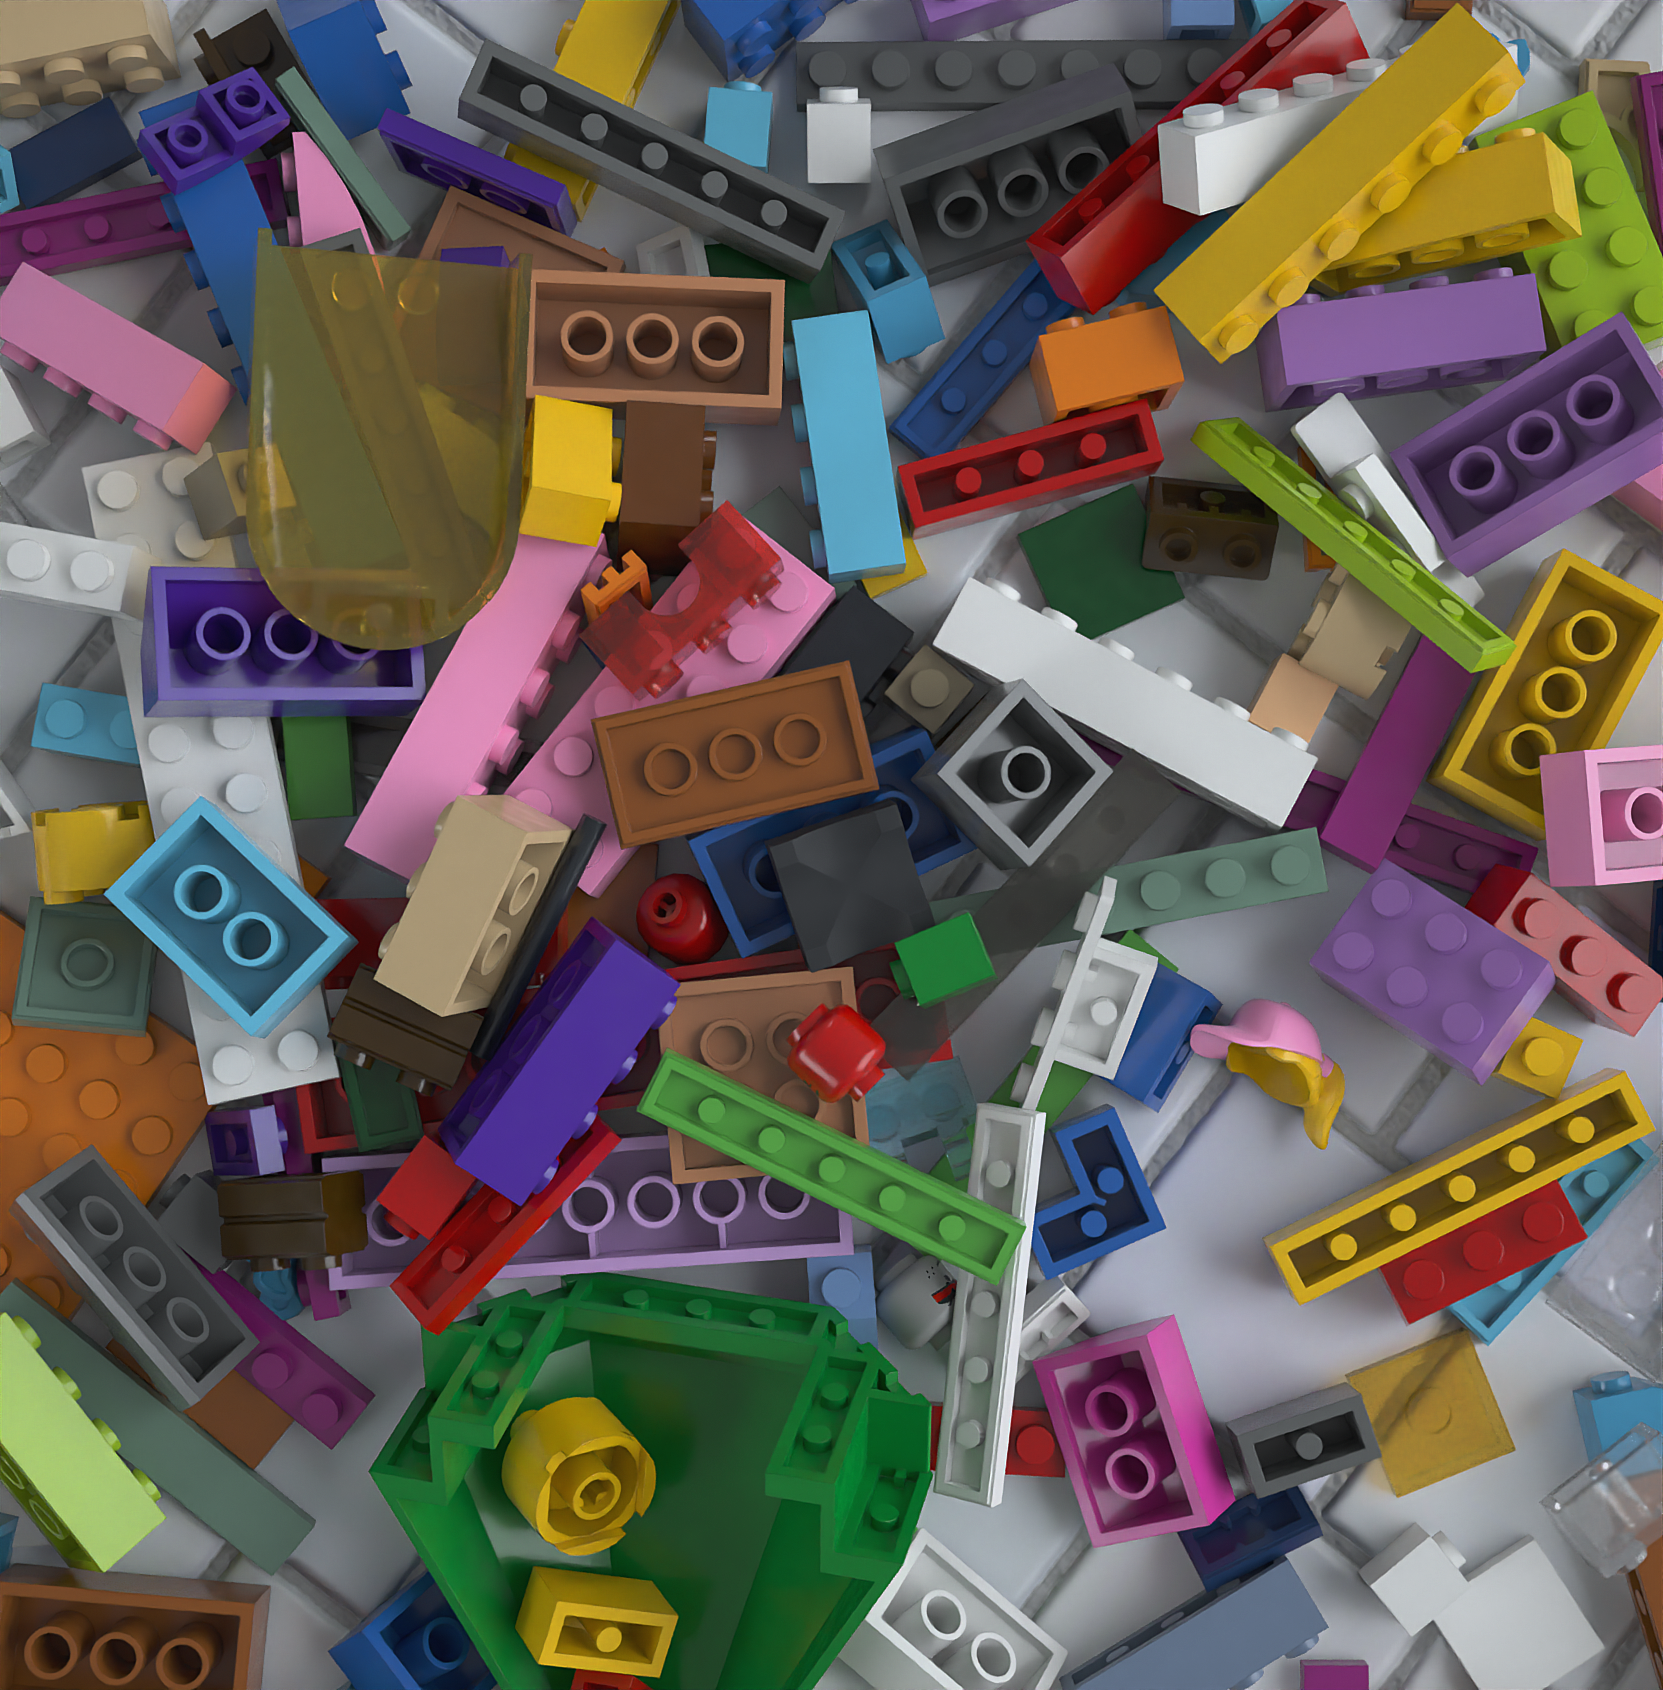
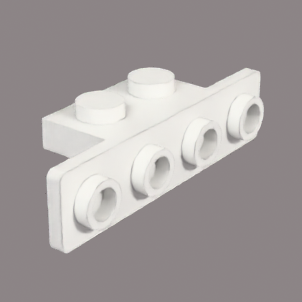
M1343 393L1334 394L1292 426V435L1337 498L1471 607H1474L1484 598V591L1473 576L1467 578L1446 559L1403 477Z
M1104 876L1097 895L1087 891L1084 893L1073 925V929L1083 932L1075 953L1063 950L1051 987L1061 990L1054 1010L1042 1007L1030 1044L1040 1047L1033 1066L1022 1062L1011 1091L1010 1100L1019 1102V1108L1036 1110L1054 1060L1114 1080L1158 962V957L1100 938L1113 905L1117 884L1116 879Z

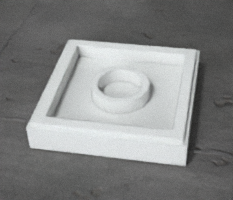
M1530 1534L1465 1575L1464 1578L1472 1587L1433 1619L1477 1690H1543L1606 1649L1538 1542Z

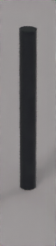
M583 813L483 1016L482 1024L469 1050L472 1054L485 1060H492L607 826L605 822Z

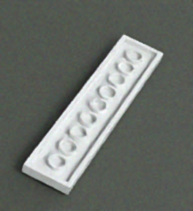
M210 441L204 442L197 455L185 447H179L167 451L81 467L95 539L134 545L162 559L161 566L239 568L233 535L204 541L183 480L216 454ZM111 617L155 841L202 796L216 804L304 888L270 717H144L140 656L143 622ZM181 969L208 1105L221 1104L343 1077L339 1058L333 1055L336 1050L335 1041L327 1038L332 1021L323 980L264 1039L250 1036Z

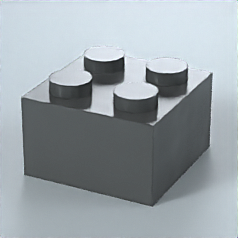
M1022 678L993 687L910 780L1001 871L1030 867L1113 771Z

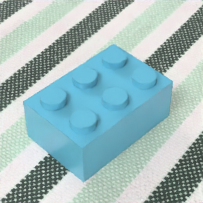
M202 796L104 893L126 917L252 1037L265 1039L359 943L351 933L216 804Z

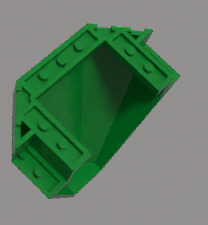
M594 1272L561 1276L560 1288L533 1297L524 1288L476 1304L477 1315L457 1322H451L439 1336L426 1330L420 1324L425 1387L419 1389L368 1472L501 1690H570L576 1668L538 1664L515 1629L533 1566L647 1580L655 1584L679 1617L660 1678L632 1675L653 1690H813L904 1565L934 1475L930 1471L932 1404L921 1393L911 1395L898 1382V1370L870 1342L860 1344L848 1332V1320L835 1307L616 1273ZM594 1397L599 1399L619 1419L648 1452L655 1465L656 1485L651 1503L641 1517L635 1512L627 1523L621 1527L626 1533L623 1538L600 1552L574 1556L559 1551L554 1545L545 1541L511 1502L502 1483V1463L511 1441V1426L522 1413L529 1410L539 1411L551 1403L566 1398Z

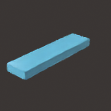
M1640 1138L1557 1179L1588 1238L1662 1160ZM1587 1239L1446 1307V1309L1483 1344L1489 1346Z

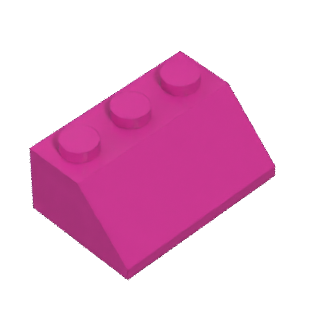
M1174 1314L1113 1329L1037 1358L1032 1362L1093 1548L1208 1526L1236 1500Z

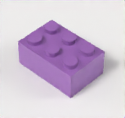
M1386 858L1382 860L1378 869L1371 875L1309 961L1324 983L1481 1087L1557 983L1550 961Z

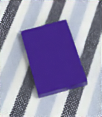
M386 108L377 129L399 171L447 192L451 185L566 236H572L578 221L565 184Z

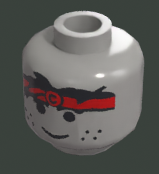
M910 1253L874 1284V1288L879 1292L875 1298L876 1315L906 1349H919L929 1342L938 1351L951 1339L957 1280L935 1256L928 1255L917 1259L913 1253Z

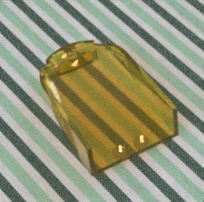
M258 227L253 245L245 480L246 530L253 559L267 587L293 617L311 630L326 638L356 648L370 650L413 648L434 642L460 629L491 601L502 585L515 555L520 527L533 254L519 253L507 267L278 246L272 245V229Z

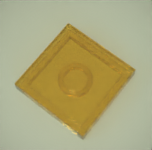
M1463 1327L1345 1374L1348 1384L1362 1395L1382 1454L1379 1461L1391 1491L1397 1498L1516 1451L1469 1332Z

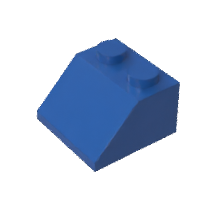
M428 1568L373 1610L327 1651L356 1690H492L498 1684Z

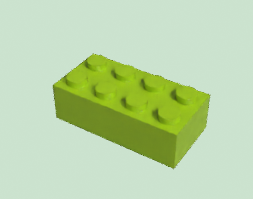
M1593 90L1475 136L1468 145L1469 151L1494 145V138L1501 133L1520 128L1535 129L1536 134L1544 132L1571 160L1582 237L1497 257L1501 268H1512L1513 276L1535 273L1546 343V351L1539 356L1540 361L1621 311L1647 351L1662 346L1663 256Z

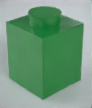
M969 912L894 943L900 959L890 962V967L904 1000L916 996L919 1005L924 1009L998 979L976 923Z

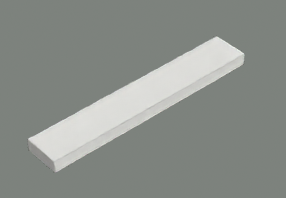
M978 1103L967 1194L1025 1221L1027 1228L997 1286L961 1268L958 1270L933 1493L987 1507H994L1002 1503L1046 1113L993 1103Z

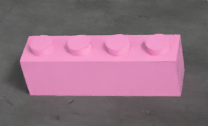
M22 262L0 297V339L5 341L0 349L2 355L32 373L39 363L47 367L48 369L43 378L76 399L82 389L90 392L92 396L87 404L119 424L123 423L127 415L133 417L138 421L132 430L165 451L168 450L174 441L197 455L237 391L235 386L205 363L25 262Z

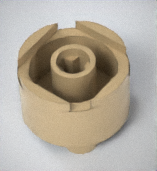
M1336 562L1332 572H1328L1311 604V607L1314 609L1306 624L1303 623L1287 655L1298 660V664L1367 700L1387 672L1380 668V665L1385 666L1394 651L1398 653L1412 624Z

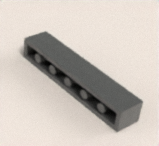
M485 39L459 97L457 118L806 284H810L820 272L846 211L488 39Z

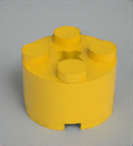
M148 800L78 805V808H72L71 811L59 812V808L31 812L38 890L43 891L44 904L74 903L84 901L86 896L104 894V889L107 888L108 890L155 842Z
M594 1397L562 1399L543 1407L539 1411H526L517 1417L512 1424L510 1430L511 1441L502 1463L504 1490L511 1502L536 1532L559 1551L568 1555L581 1556L607 1549L626 1535L621 1527L627 1523L633 1514L637 1512L642 1517L649 1507L656 1485L654 1461L636 1437L599 1399Z

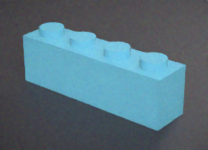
M868 310L792 320L793 341L783 342V362L786 381L799 379L802 403L790 405L795 442H808L811 466L801 467L800 476L805 506L817 504L821 529L809 530L814 569L826 567L829 584L902 574L905 571L906 559Z

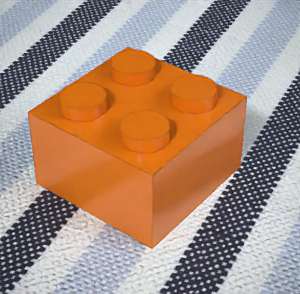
M1134 302L1111 310L1108 313L1110 319L1085 325L1083 317H1072L1048 325L1045 328L1047 334L1038 336L1029 363L1043 425L1046 426L1144 398L1148 400L1151 413L1168 409L1185 379L1166 305L1148 309L1146 302Z

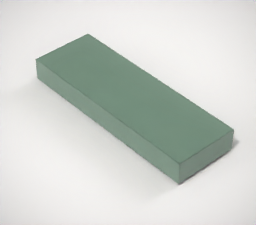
M293 66L277 77L274 85V96L291 117L290 121L298 132H306L328 158L345 184L362 220L383 249L390 251L405 241L411 231L410 226L296 68Z

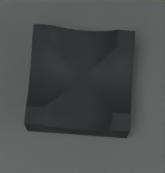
M885 799L764 841L805 965L811 973L834 966L860 953L900 941L936 926L914 865L897 804L890 799Z

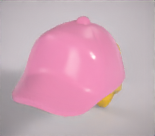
M1252 999L1244 1003L1236 1011L1228 1026L1199 1024L1193 1027L1190 1034V1046L1195 1053L1206 1058L1226 1060V1066L1231 1072L1246 1074L1269 1096L1290 1105L1303 1107V1125L1308 1138L1318 1149H1326L1332 1123L1344 1097L1345 1079L1340 1066L1325 1053H1322L1317 1032L1304 1015L1286 1002L1278 1003L1266 999Z

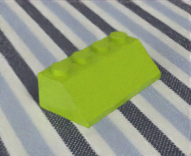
M0 1312V1481L69 1568L105 1573L167 1518L155 1503L161 1498L160 1492L146 1474L138 1468L130 1472L116 1454V1451L121 1448V1443L109 1426L97 1417L91 1421L76 1403L82 1395L71 1377L58 1366L51 1370L40 1357L36 1349L41 1346V1341L32 1327L19 1315L10 1318L6 1312Z

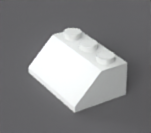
M921 1527L913 1535L904 1565L837 1656L876 1690H1049L1069 1652Z

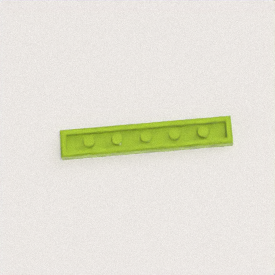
M1232 417L1199 422L1190 439L1193 444L1467 671L1474 673L1506 664L1517 647L1510 637L1242 419Z

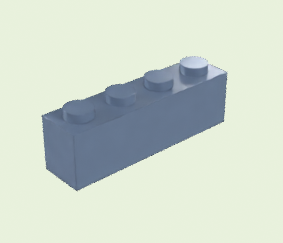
M1283 1555L1208 1593L1206 1589L1060 1677L1059 1680L1062 1690H1245L1263 1676L1264 1671L1262 1668L1283 1655L1287 1659H1292L1312 1649L1319 1641L1318 1634L1329 1628L1290 1561Z

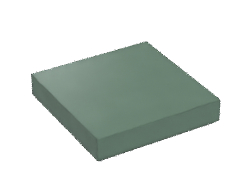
M30 896L11 1017L13 1025L146 1037L158 946L114 904L84 901L65 904H44V897Z

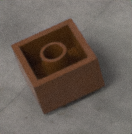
M627 400L617 572H624L621 557L630 550H633L646 564L648 574L679 576L708 540L713 517L714 491H711L712 472L715 468L717 431L704 430L706 406Z

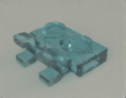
M959 1055L953 1057V1059L944 1060L878 1083L865 1094L869 1143L871 1147L908 1164L903 1148L940 1136L955 1181L957 1182L969 1177L972 1146L964 1127L975 1123L977 1104Z

